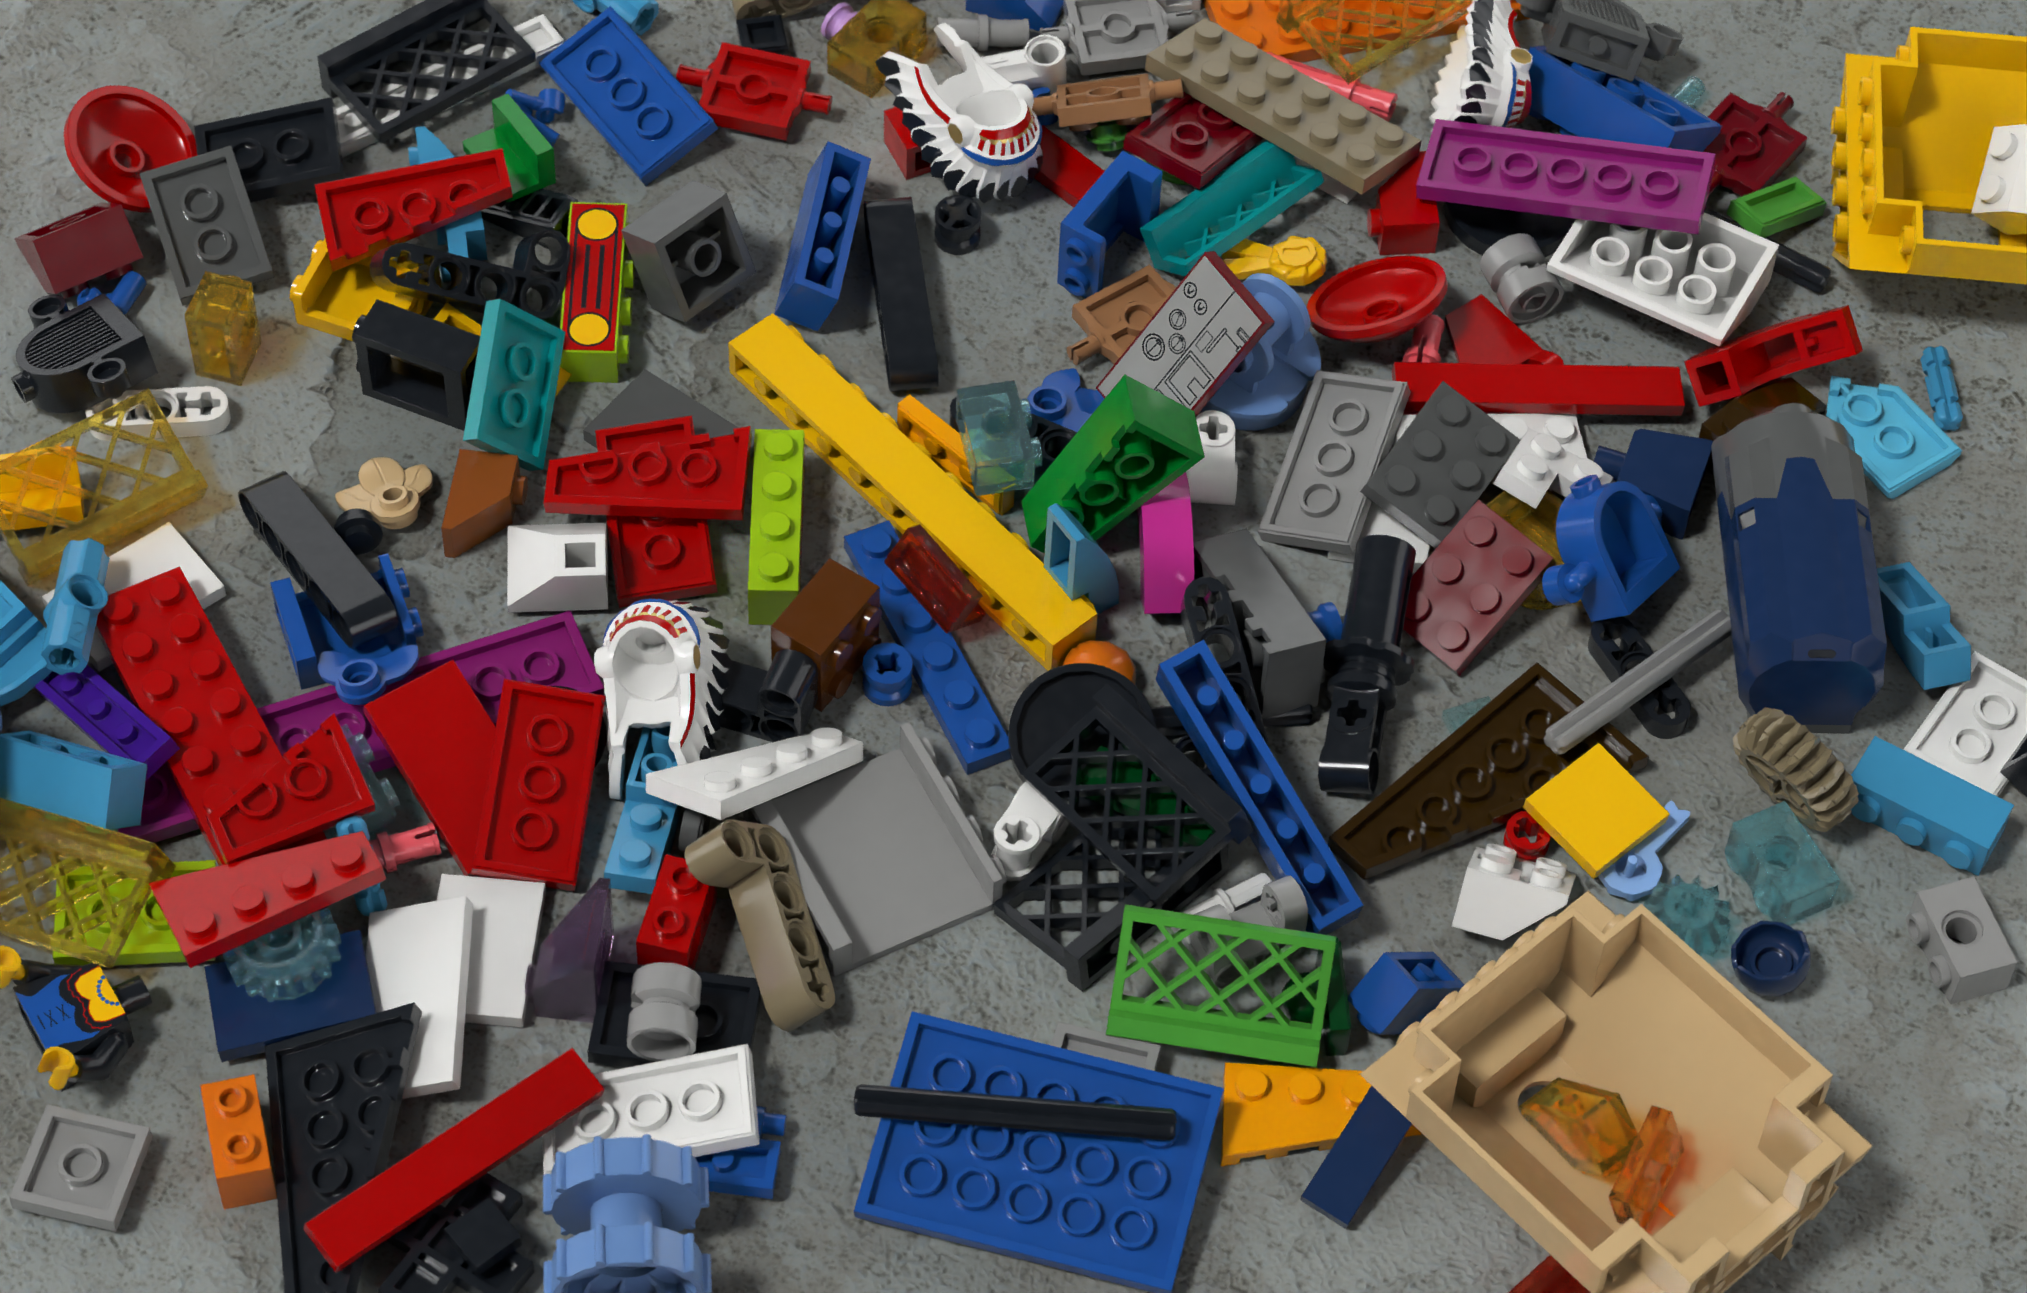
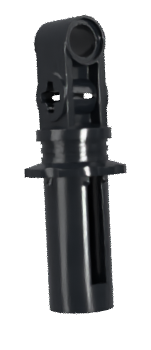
M1369 535L1357 542L1341 639L1331 640L1325 645L1324 669L1333 676L1328 680L1326 695L1332 703L1329 711L1325 744L1319 758L1318 779L1321 791L1374 794L1378 783L1379 756L1384 736L1387 711L1395 707L1398 691L1395 686H1400L1410 681L1411 674L1414 673L1415 662L1412 657L1407 656L1402 651L1400 645L1416 551L1410 543L1397 537Z

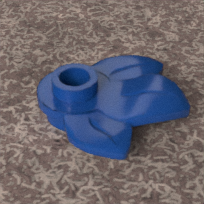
M1075 368L1053 372L1045 377L1042 386L1032 390L1026 398L1023 410L1078 432L1102 403L1104 397L1098 390L1081 388L1079 373Z
M379 636L354 648L348 655L334 651L322 652L317 669L322 680L335 686L340 700L352 705H366L379 698L388 685L406 678L413 672L419 661V649L417 645H409L391 651L387 643Z

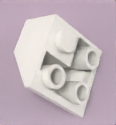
M607 523L508 526V613L608 609Z
M1487 844L1486 849L1476 847L1466 870L1452 927L1504 940L1566 906L1576 874L1566 871L1567 865L1554 859L1539 857L1535 863L1517 858L1515 850L1503 845Z

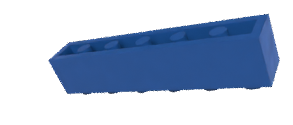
M1202 640L1160 663L1156 675L1158 685L1219 787L1243 808L1253 828V832L1249 837L1273 877L1277 880L1291 875L1303 891L1308 906L1306 932L1328 935L1358 918L1364 906L1205 641Z

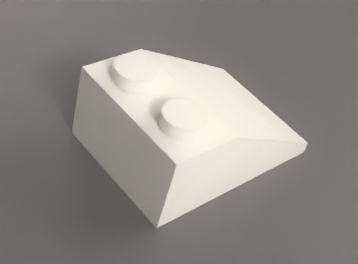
M2027 124L1994 127L1971 214L2006 235L2027 234Z

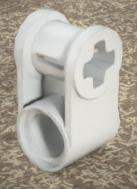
M1204 411L1196 416L1205 457L1186 471L1191 503L1235 505L1238 475L1237 462H1235V425L1232 419L1221 411Z
M1024 782L1019 788L1010 806L994 827L993 836L996 846L991 855L995 854L1000 859L1007 881H1022L1032 873L1051 846L1061 838L1069 824L1027 782Z

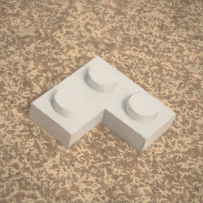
M1528 428L1493 484L1536 509L1549 488L1567 497L1572 492L1570 486L1581 478L1597 475L1601 484H1607L1612 481L1613 477L1603 472L1602 468L1594 461L1580 458L1561 447L1559 442L1553 437L1544 433H1537Z

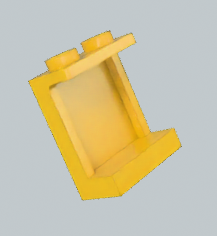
M326 239L324 241L319 240L315 244L309 266L303 275L299 274L296 276L290 290V301L294 303L297 324L353 341L352 333L358 318L361 315H367L377 299L423 316L426 315L433 301L386 291L378 287L370 275V262L373 256L332 272ZM389 261V266L397 270L396 276L409 271L417 272L419 268L407 269L398 266L396 261ZM437 266L434 272V278L438 286L441 288L439 266Z

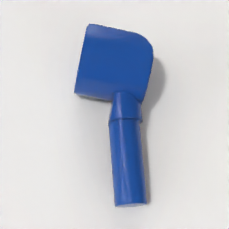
M510 88L505 93V95L509 94L516 103L535 110L536 119L543 124L552 122L555 113H564L566 97L557 89H544L539 93L538 97Z

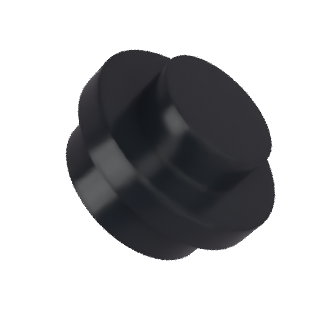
M355 508L343 512L333 527L355 555L365 554L374 550L381 543L383 537L380 522L371 512L365 509Z

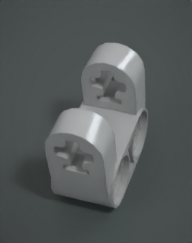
M1287 875L1265 884L1262 889L1261 901L1230 914L1221 904H1217L1194 915L1305 932L1308 920V906L1297 881L1291 875ZM1200 931L1192 933L1191 945L1200 960L1219 948V945L1209 933ZM1223 935L1227 941L1233 938V936ZM1247 939L1234 948L1235 952L1250 970L1272 955L1264 943L1259 940ZM1276 943L1279 949H1282L1284 946H1286V944ZM1302 947L1287 956V959L1289 961L1301 951ZM1226 954L1206 968L1214 984L1219 988H1225L1242 976ZM1277 963L1276 965H1274L1273 967H1271V968L1268 969L1267 971H1270V970H1272V969H1274V968H1277V967H1279V966H1281V965H1280L1279 963Z

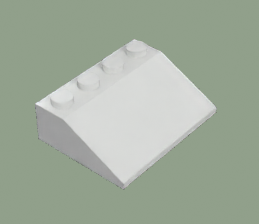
M1705 212L1699 235L1576 219L1548 262L1546 271L1720 347L1752 312L1769 284L1779 244Z

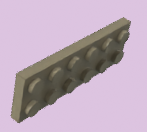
M1206 18L1154 49L1146 56L1145 70L1164 81L1181 78L1183 92L1361 195L1419 156L1421 140Z

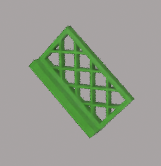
M1125 904L1106 1035L1317 1067L1336 936ZM1133 921L1156 925L1167 939L1144 954L1131 937ZM1170 927L1181 929L1174 933ZM1194 931L1207 932L1219 945V948L1197 962L1181 940ZM1223 935L1233 936V938L1227 941ZM1247 939L1262 941L1272 954L1251 970L1234 950V948ZM1276 943L1286 944V946H1284L1282 949H1279ZM1173 946L1189 968L1167 983L1151 961ZM1300 947L1323 950L1321 966L1304 978L1301 977L1287 959V956ZM1130 950L1137 960L1127 966ZM1226 954L1242 976L1222 990H1219L1204 969ZM1279 963L1295 984L1272 999L1257 980V977ZM1142 967L1159 987L1158 990L1146 998L1123 995L1125 979ZM1195 975L1212 995V997L1198 1006L1184 1004L1174 992L1177 987ZM1319 979L1317 994H1315L1309 986ZM1246 984L1252 987L1264 1003L1263 1006L1251 1014L1236 1012L1226 999ZM1299 992H1302L1314 1007L1312 1024L1289 1020L1279 1006ZM1166 996L1170 1002L1161 1001L1160 999ZM1219 1004L1223 1010L1213 1009V1007ZM1271 1012L1275 1018L1265 1016Z

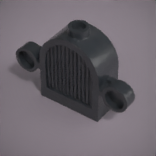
M104 293L71 310L68 309L67 303L62 296L47 295L35 300L28 308V314L34 330L23 338L17 348L16 361L21 372L11 377V380L24 403L32 400L38 408L44 411L71 413L93 407L109 398L117 399L128 388L154 376L158 372L143 333Z

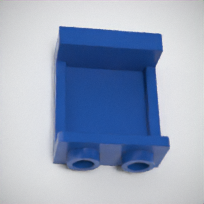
M1122 150L1061 222L1057 284L1063 286L1071 294L1084 298L1103 289L1105 253L1123 232L1145 242L1140 228L1159 215L1163 171Z
M388 553L378 555L380 569L375 573H371V575L390 598L399 621V626L396 629L380 637L387 643L391 651L404 646L417 645L416 638L424 636L417 608L407 609L404 598L410 597L403 568L393 569ZM290 577L270 582L275 612L301 690L327 683L322 680L317 669L321 653L324 651H334L348 655L353 649L345 644L305 592L295 594Z

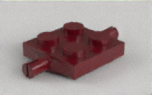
M1730 92L1709 114L1708 118L1722 125L1718 136L1703 151L1715 153V169L1708 197L1718 185L1730 189L1741 197L1769 187L1802 153L1808 137L1788 126L1782 119L1789 109L1794 106V101L1790 95L1785 98L1786 93L1780 92L1767 107L1751 104Z

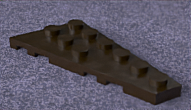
M1536 662L1329 836L1328 847L1365 880L1507 823L1512 815L1526 811L1523 808L1526 798L1598 743L1629 773L1645 768L1649 756L1609 722L1566 753L1555 754L1544 742L1543 738L1546 735V729L1580 706L1584 701Z

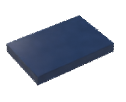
M360 929L204 966L217 1050L221 1062L265 1052L266 1045L377 1013L364 940Z

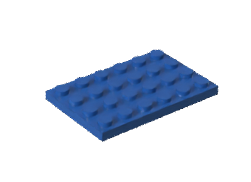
M912 1011L890 1084L891 1087L1172 1108L1176 1111L1177 1115L1176 1134L1174 1139L1168 1141L881 1118L855 1205V1218L1152 1293H1172L1221 1107L1224 1088Z

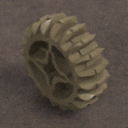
M1764 707L1757 714L1749 717L1739 727L1740 731L1733 737V747L1735 754L1739 757L1740 764L1747 769L1748 776L1756 781L1759 789L1763 790L1771 798L1772 802H1776L1785 813L1791 814L1798 823L1805 824L1809 829L1827 832L1834 826L1842 823L1852 813L1851 809L1859 802L1857 786L1854 784L1852 776L1845 771L1844 764L1832 754V750L1827 748L1819 737L1813 735L1806 725L1799 724L1793 716L1785 715L1782 710Z

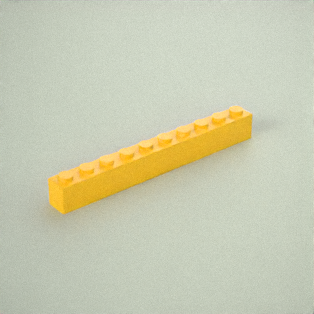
M772 313L728 342L729 372L789 429L804 430L805 444L886 520H889L902 535L1047 671L1062 666L1071 648H1075L1079 643L1096 640L1098 613L1092 602L1085 595L1072 601L1044 568V563L1030 551L1027 543L1019 534L1015 532L1010 533L998 522L988 505L983 502L978 503L971 497L953 473H945L931 459L930 454L922 444L918 442L913 443L905 436L888 413L878 411L867 400L865 393L855 383L849 384L838 374L832 362L825 355L817 354L811 349L794 326L785 325Z

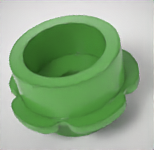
M1116 120L1097 122L1098 126L1091 129L1090 133L1086 135L1088 142H1093L1097 145V150L1113 151L1123 148L1125 135L1131 129L1127 128V125L1116 124Z

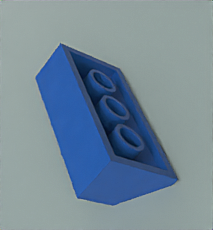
M1534 46L1529 49V53L1533 56L1529 69L1532 90L1529 115L1537 119L1554 122L1560 126L1559 132L1563 135L1703 152L1720 133L1722 125L1636 75L1633 81H1629L1546 52L1545 46Z

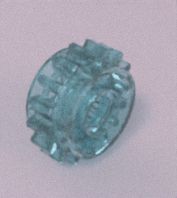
M327 908L313 912L223 953V957L234 984L237 987L245 985L248 996L253 998L258 994L267 998L268 1002H273L274 1000H294L297 997L315 991L316 987L325 978L332 976V962H337L341 959L337 945L341 944L342 940L337 924L334 923L332 914Z

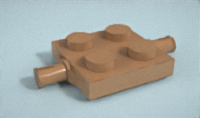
M1148 73L1062 84L1057 85V91L1052 93L1051 96L1035 97L1032 111L1036 116L1054 114L1058 116L1059 127L1070 126L1072 131L1091 130L1098 126L1097 122L1116 120L1118 125H1132L1142 122L1144 120L1143 116L1152 115L1151 104L1156 103V100L1183 98L1181 78L1153 82V80H1149Z
M1148 265L1072 306V318L1088 337L1067 347V354L1070 360H1073V363L1078 365L1080 362L1099 353L1108 358L1114 365L1176 289V286L1165 281L1151 265Z

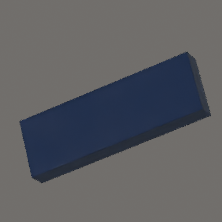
M1371 1086L1301 1195L1300 1200L1346 1229L1412 1123Z

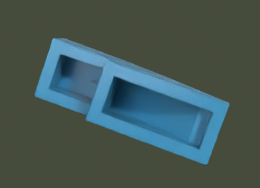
M1057 503L1048 507L1044 568L1072 601L1085 595L1092 602L1098 614L1119 604L1117 575L1108 555L1067 509Z
M1910 562L1877 568L1885 631L1907 669L1923 690L1971 680V645L1950 623L1949 603Z

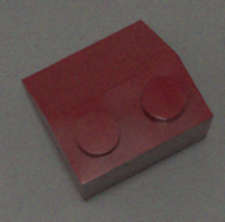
M98 203L15 238L18 248L45 292L51 294L61 292L64 299L80 294L84 289L90 288L87 281L105 274L106 279L111 280L125 275L128 271H133L131 262L143 258L122 205L115 203Z

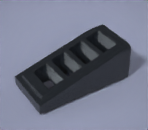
M540 189L511 202L505 201L501 207L493 205L481 210L482 219L523 238L545 229H554L567 237L570 202H578V200L566 194ZM517 202L522 204L517 211L511 210ZM531 208L536 210L533 215L527 214ZM537 242V244L549 249L545 243Z

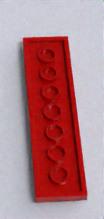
M179 566L108 595V602L98 614L95 630L135 706L168 734L180 748L165 763L218 865L221 866L225 865V862L207 823V815L255 776L260 777L283 757ZM322 831L266 854L327 840Z

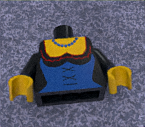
M0 946V989L8 986L12 979L14 984L17 985L13 987L20 1014L42 1054L37 1071L40 1073L52 1072L48 1083L54 1090L61 1091L70 1088L77 1082L107 1079L134 1043L127 1015L152 1004L151 996L141 976L137 975L111 988L98 964L74 965L21 959L19 954L8 946Z

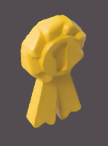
M1290 236L1286 241L1275 244L1273 248L1245 238L1222 254V260L1239 280L1247 279L1255 273H1265L1279 278L1290 286H1306L1324 275L1327 266L1326 250L1313 237Z

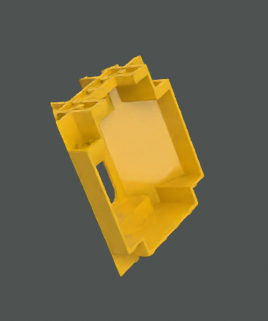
M1910 27L1906 44L1897 46L1895 57L1846 53L1840 107L1834 106L1831 118V134L1836 135L1831 159L1832 206H1840V214L1835 215L1832 239L1835 245L1832 256L1849 269L2027 284V234L2006 235L1998 230L1999 245L1924 239L1923 210L1971 214L1994 127L2027 124V37Z

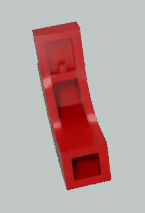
M1849 305L1814 315L1810 313L1726 341L1720 347L1716 345L1684 361L1698 406L1701 407L1742 396L1753 388L1784 375L1857 355L1863 349Z

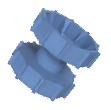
M644 1134L642 1137L609 1139L595 1136L593 1142L580 1145L566 1153L556 1152L555 1164L551 1174L543 1175V1214L553 1216L555 1222L561 1227V1235L573 1234L575 1236L567 1240L557 1239L552 1261L543 1262L544 1293H712L711 1255L702 1254L699 1246L694 1242L693 1233L684 1235L678 1233L684 1229H695V1220L701 1208L709 1207L708 1168L699 1167L696 1158L692 1156V1147L685 1146L681 1148L668 1142L651 1139L650 1134Z

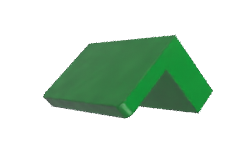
M509 94L493 99L494 128L465 139L463 141L464 152L469 155L500 148L503 149L513 195L512 198L505 200L506 202H511L555 184L554 148Z

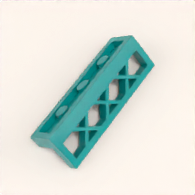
M1266 140L1224 169L1202 188H1197L1140 228L1154 268L1186 276L1205 252L1215 251L1218 256H1221L1323 184L1325 181L1322 172L1318 169L1297 165L1294 155Z

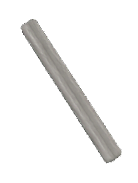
M1715 610L1548 727L1543 738L1546 746L1550 747L1557 755L1566 753L1731 636L1730 617L1727 616L1724 610Z

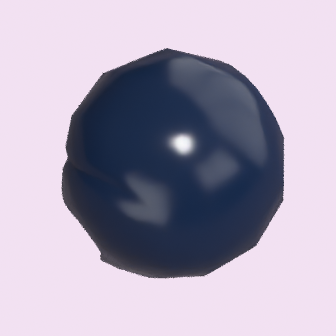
M1760 921L1745 928L1731 946V961L1735 975L1742 985L1757 995L1779 997L1796 990L1805 980L1811 964V952L1803 931L1793 929L1783 922Z

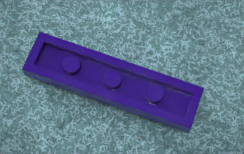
M88 665L80 673L70 672L60 675L52 671L34 686V689L106 753L147 764L146 780L180 749L168 734Z

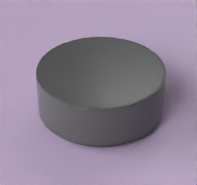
M688 808L685 809L679 835L680 852H685L686 847L709 831L710 816Z

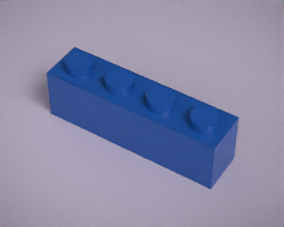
M829 141L818 156L807 175L774 312L775 315L818 332L839 300L871 158Z

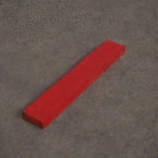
M1394 362L1392 368V380L1407 382L1411 391L1404 411H1420L1442 381L1485 413L1682 416L1685 407L1680 367Z
M572 1047L305 1223L304 1231L335 1273H337L602 1097L605 1089Z

